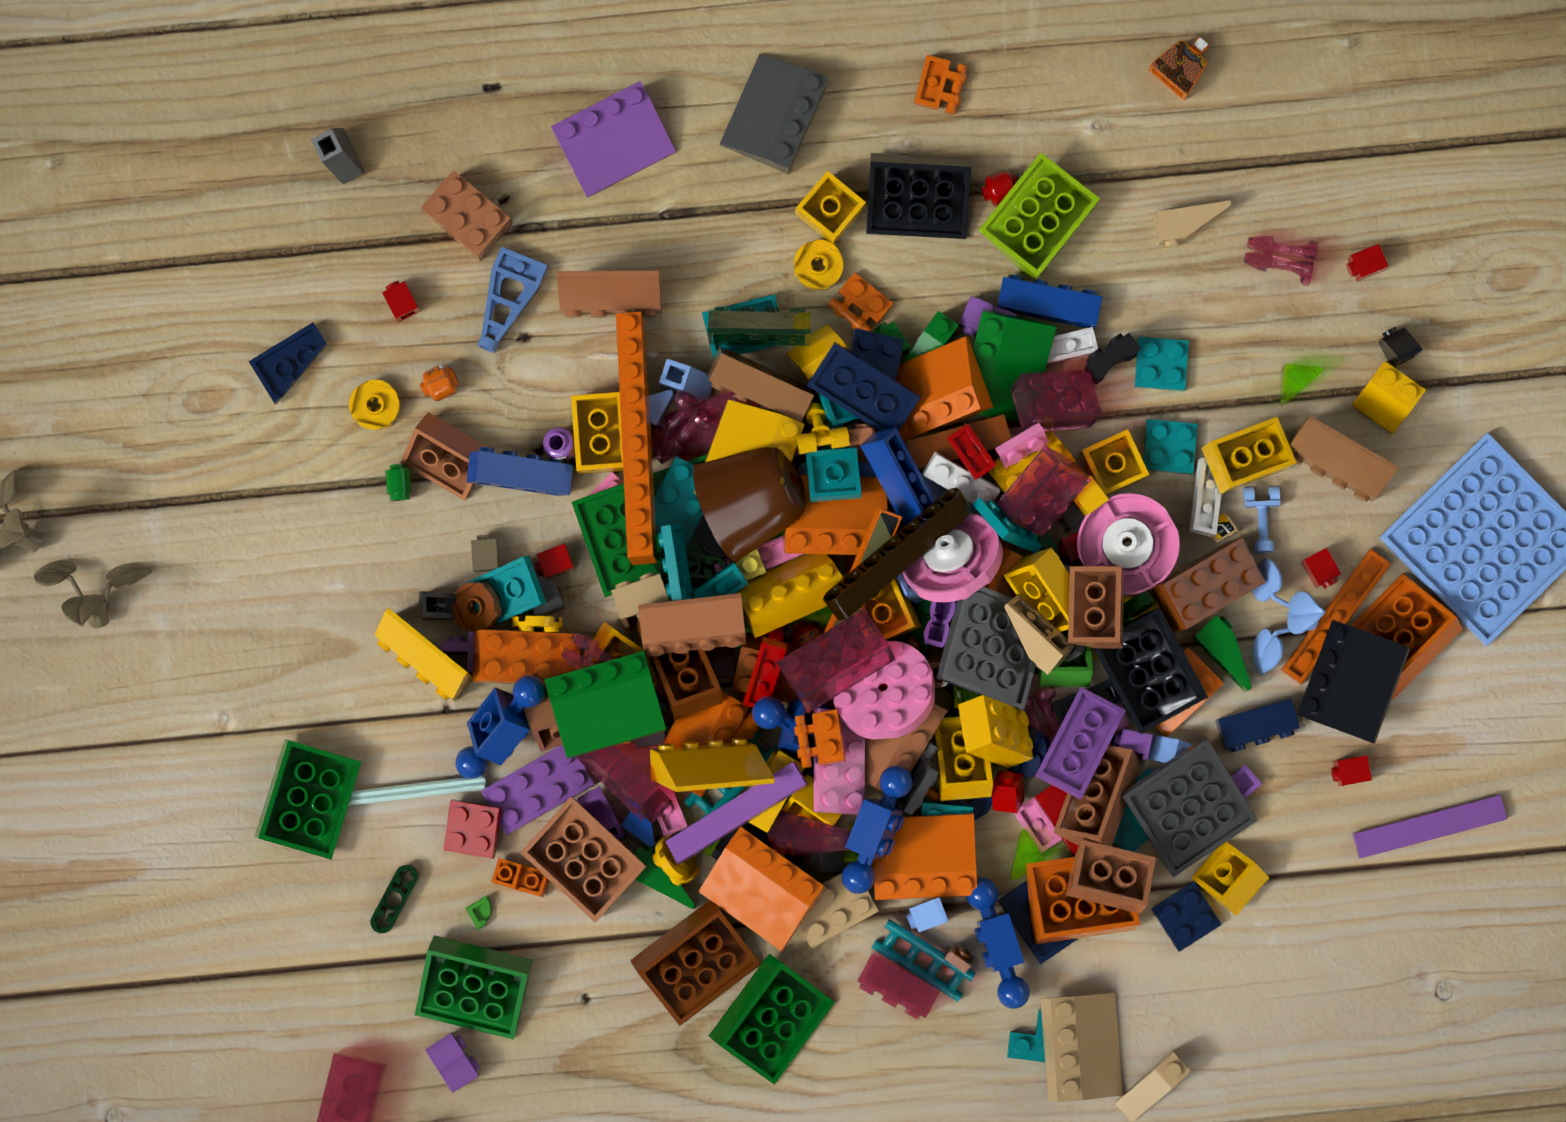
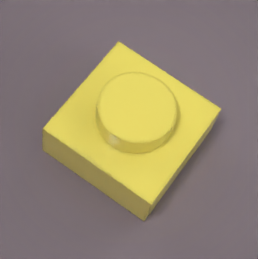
M757 549L735 563L746 580L766 573Z

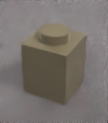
M478 535L477 540H471L472 566L475 573L490 572L500 567L499 547L496 538L492 539V535Z

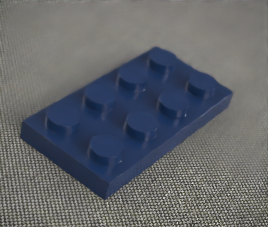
M836 342L833 343L807 383L808 387L878 431L895 427L899 431L920 399L919 394Z

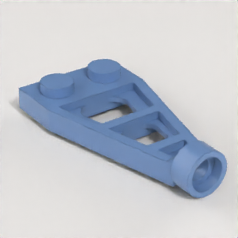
M504 247L500 248L491 270L482 336L477 346L486 351L496 353L501 339L539 290L548 265ZM505 278H510L524 285L523 291L514 301L504 299L500 295L501 283ZM498 303L511 308L509 316L502 324L492 320L495 305ZM487 335H493L495 340L487 337Z

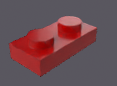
M968 424L946 438L975 481L997 466Z

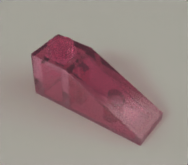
M781 810L767 833L771 849L780 854L786 853L798 856L850 850L845 848L850 836L849 830Z

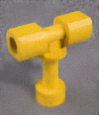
M811 403L805 413L807 422L812 424L814 428L811 430V433L796 435L799 454L816 452L818 446L831 444L832 449L850 446L847 427L830 429L827 425L823 424L826 414L822 404Z

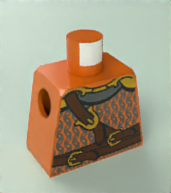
M1197 37L1190 46L1185 41L1180 40L1153 61L1148 70L1184 101L1208 63L1201 55L1209 48V45L1200 37Z

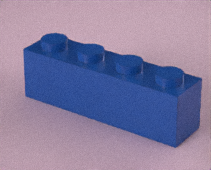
M1008 275V278L1003 277L997 307L1018 315L1083 328L1093 327V330H1095L1102 296H1097L1096 291L1083 289L1082 292L1072 291L1073 287L1059 284L1058 287L1047 286L1048 282L1036 279L1033 280V283L1023 281V277L1018 275Z
M896 427L875 432L860 445L895 512L902 517L901 523L903 527L935 501Z
M479 447V451L470 452L467 483L554 496L570 495L573 465L564 464V460L549 458V461L541 460L540 455L526 454L525 458L518 457V452L503 451V454L494 453V448Z

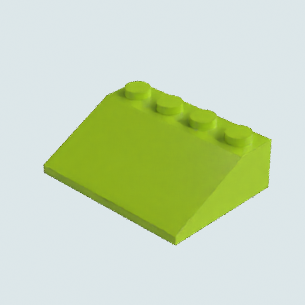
M1040 153L978 231L1016 267L1033 280H1037L1097 206L1100 198L1048 157Z

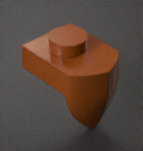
M953 943L944 959L963 973H966L974 957L966 948ZM944 965L946 975L955 974V971Z

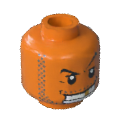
M444 364L423 373L424 382L420 383L426 397L431 396L435 401H440L455 394L457 391L456 386L459 385L453 368H447Z

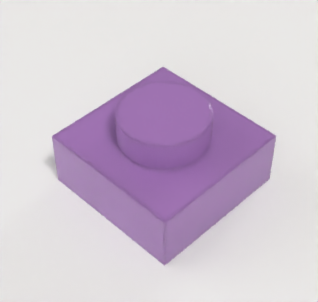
M1243 765L1231 776L1244 799L1261 785V782L1246 765Z

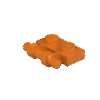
M927 55L914 104L938 110L940 101L946 102L945 112L955 115L957 106H960L962 99L960 97L962 86L966 84L967 66L958 64L956 72L949 71L950 60ZM946 80L953 82L950 93L943 92Z
M855 272L839 290V294L845 300L840 303L833 298L828 303V306L835 311L834 314L839 318L843 317L852 324L851 328L870 332L873 328L866 324L868 319L870 318L878 324L893 306V302ZM852 304L863 312L860 317L848 309Z
M837 709L812 714L813 724L806 725L804 715L795 717L796 727H794L795 736H798L799 749L797 754L798 758L801 759L802 768L812 767L811 757L818 756L819 765L821 766L846 761L840 715ZM815 733L816 747L809 748L808 735Z

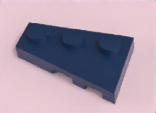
M313 322L249 361L275 405L323 351L327 343Z

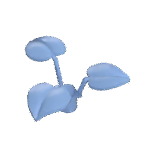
M1264 558L1258 565L1265 583L1252 590L1257 600L1266 602L1271 597L1272 600L1288 607L1289 612L1287 613L1288 628L1275 630L1273 633L1269 629H1263L1254 640L1253 660L1257 670L1262 675L1275 668L1282 657L1283 645L1278 635L1288 632L1301 634L1307 630L1313 631L1317 627L1319 619L1325 613V610L1307 592H1297L1290 602L1277 597L1275 593L1282 586V576L1277 565L1267 558Z

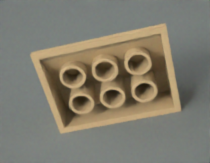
M1115 992L1040 998L1048 1101L1067 1102L1122 1096Z

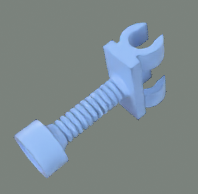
M1270 486L1268 488L1269 501H1255L1254 487L1243 488L1244 508H1257L1258 534L1260 538L1254 542V553L1275 552L1274 541L1268 538L1267 508L1280 506L1279 486Z

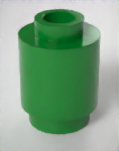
M405 464L389 465L390 470L385 471L387 495H390V501L410 500V493H412L410 468H405Z

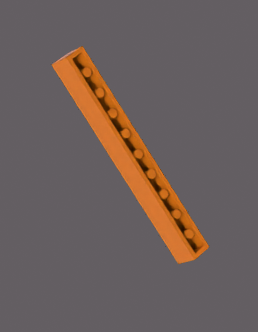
M640 311L616 314L627 557L632 565L658 563L646 322Z

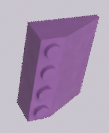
M641 81L551 126L553 134L587 198L676 153Z

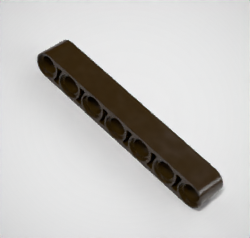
M957 487L951 488L942 494L825 593L823 600L837 620H844L850 617L932 548L939 537L947 535L972 513L973 508L960 489Z

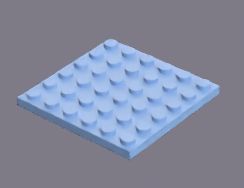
M1488 433L1474 444L1379 537L1485 647L1566 570V511Z

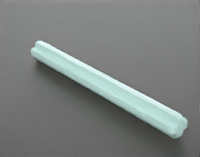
M481 775L474 779L463 777L352 791L348 806L483 790L486 788V779Z

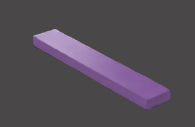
M792 762L774 773V784L753 786L665 841L677 864L683 863L807 786L808 784L797 764Z
M1501 795L1352 835L1360 859L1507 820Z

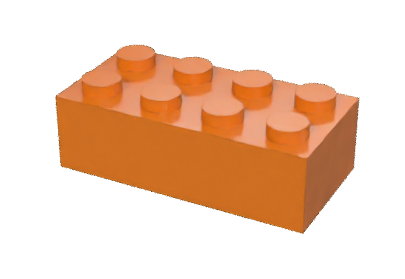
M503 630L474 631L472 682L515 684L520 677L533 675L538 677L546 686L544 679L579 669L580 634Z

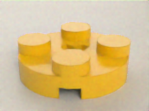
M826 240L807 242L795 254L793 262L794 274L804 287L815 291H826L841 278L843 258L838 248L831 242ZM822 259L825 269H819L817 272L811 263Z
M372 379L365 381V383H362L353 390L349 399V410L353 419L361 427L377 431L389 428L397 419L400 411V401L397 392L388 383ZM374 398H377L381 408L372 412L368 402H373Z
M519 616L512 617V628L515 631L524 632L540 630V632L559 633V629L563 628V618L559 617L554 622L553 616H525V619H520L519 621Z
M666 835L657 842L655 846L656 853L652 856L653 861L658 867L663 869L674 885L680 886L682 883H689L700 872V866L696 867L694 862L697 856L695 854L683 863L677 864L665 842L671 838V835Z

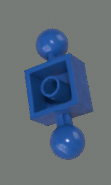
M533 675L520 677L513 686V694L496 687L492 690L467 722L473 746L465 747L457 754L455 765L459 774L469 779L480 777L486 771L488 761L502 765L507 757L512 755L521 740L526 738L530 729L524 709L538 706L543 701L546 692L544 683L538 677Z
M766 696L760 698L754 704L752 716L755 723L761 728L773 729L778 726L782 727L777 749L798 758V736H795L794 727H796L795 717L804 715L806 725L813 724L812 714H814L815 709L831 708L804 696L789 702L786 713L780 700L775 697ZM814 734L808 735L809 748L814 747ZM811 757L812 765L814 766V757Z
M893 765L882 772L880 776V788L883 791L881 800L877 798L863 800L845 848L859 853L857 861L849 863L842 873L843 885L851 893L862 894L870 890L875 880L874 871L871 868L873 860L886 858L893 851L895 841H893L896 831H900L905 820L902 816L904 811L896 807L895 804L898 798L907 795L912 788V776L902 766Z
M977 878V888L972 891L971 896H966L968 903L973 908L979 910L982 921L977 922L978 928H975L974 932L978 943L984 944L986 952L982 953L986 968L991 967L993 972L999 971L1002 981L997 989L999 1001L1007 1008L1017 1009L1027 1003L1030 997V988L1024 979L1016 976L1013 966L1025 962L1009 913L997 916L994 905L998 900L999 892L996 884L988 878Z

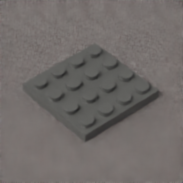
M983 586L969 598L957 600L936 678L977 695L988 696L1011 705L1020 711H1024L1036 664L1028 657L1004 608L1006 603L1013 598Z
M1206 737L1185 749L1121 794L1173 877L1257 821L1254 813Z

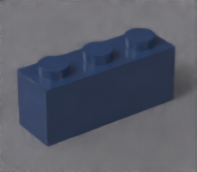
M1292 699L1215 720L1223 749L1230 748L1231 753L1246 749L1245 744L1255 741L1256 746L1271 742L1269 738L1271 736L1279 735L1280 739L1295 735L1294 730L1300 728Z

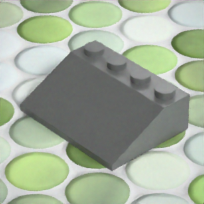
M759 54L719 145L789 174L827 88L828 77L807 68Z

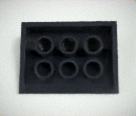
M871 153L866 234L966 239L971 158Z
M1160 608L1123 624V648H1093L1140 734L1208 698Z
M1332 619L1297 715L1375 744L1410 647Z

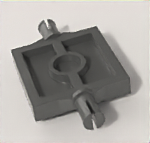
M930 742L924 754L920 756L910 773L912 776L911 790L904 797L898 798L895 804L896 807L901 808L910 815L920 807L924 795L934 785L939 773L932 765V759L940 748Z

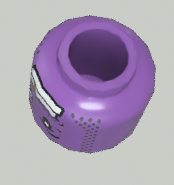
M563 427L552 428L544 437V451L553 459L570 460L575 456L574 432Z

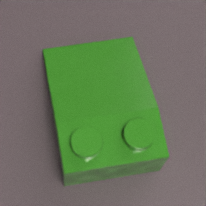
M1068 630L1062 631L1061 633L1068 639ZM1085 646L1083 653L1070 662L1066 661L1065 658L1048 675L1038 668L1039 687H1090L1093 675L1091 647Z

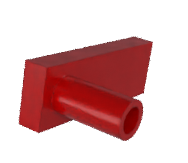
M779 629L770 631L768 638L763 637L743 705L753 707L760 698L772 697L788 644L783 643L784 633Z

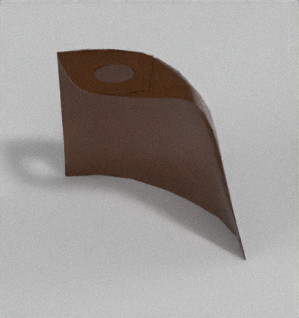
M777 448L753 449L693 466L695 492L704 517L717 543L734 563H737L746 555L784 531L797 521L805 511L806 499L802 478L787 456ZM789 472H792L796 476L798 486L793 485V483L791 482ZM780 477L784 480V486L779 484Z

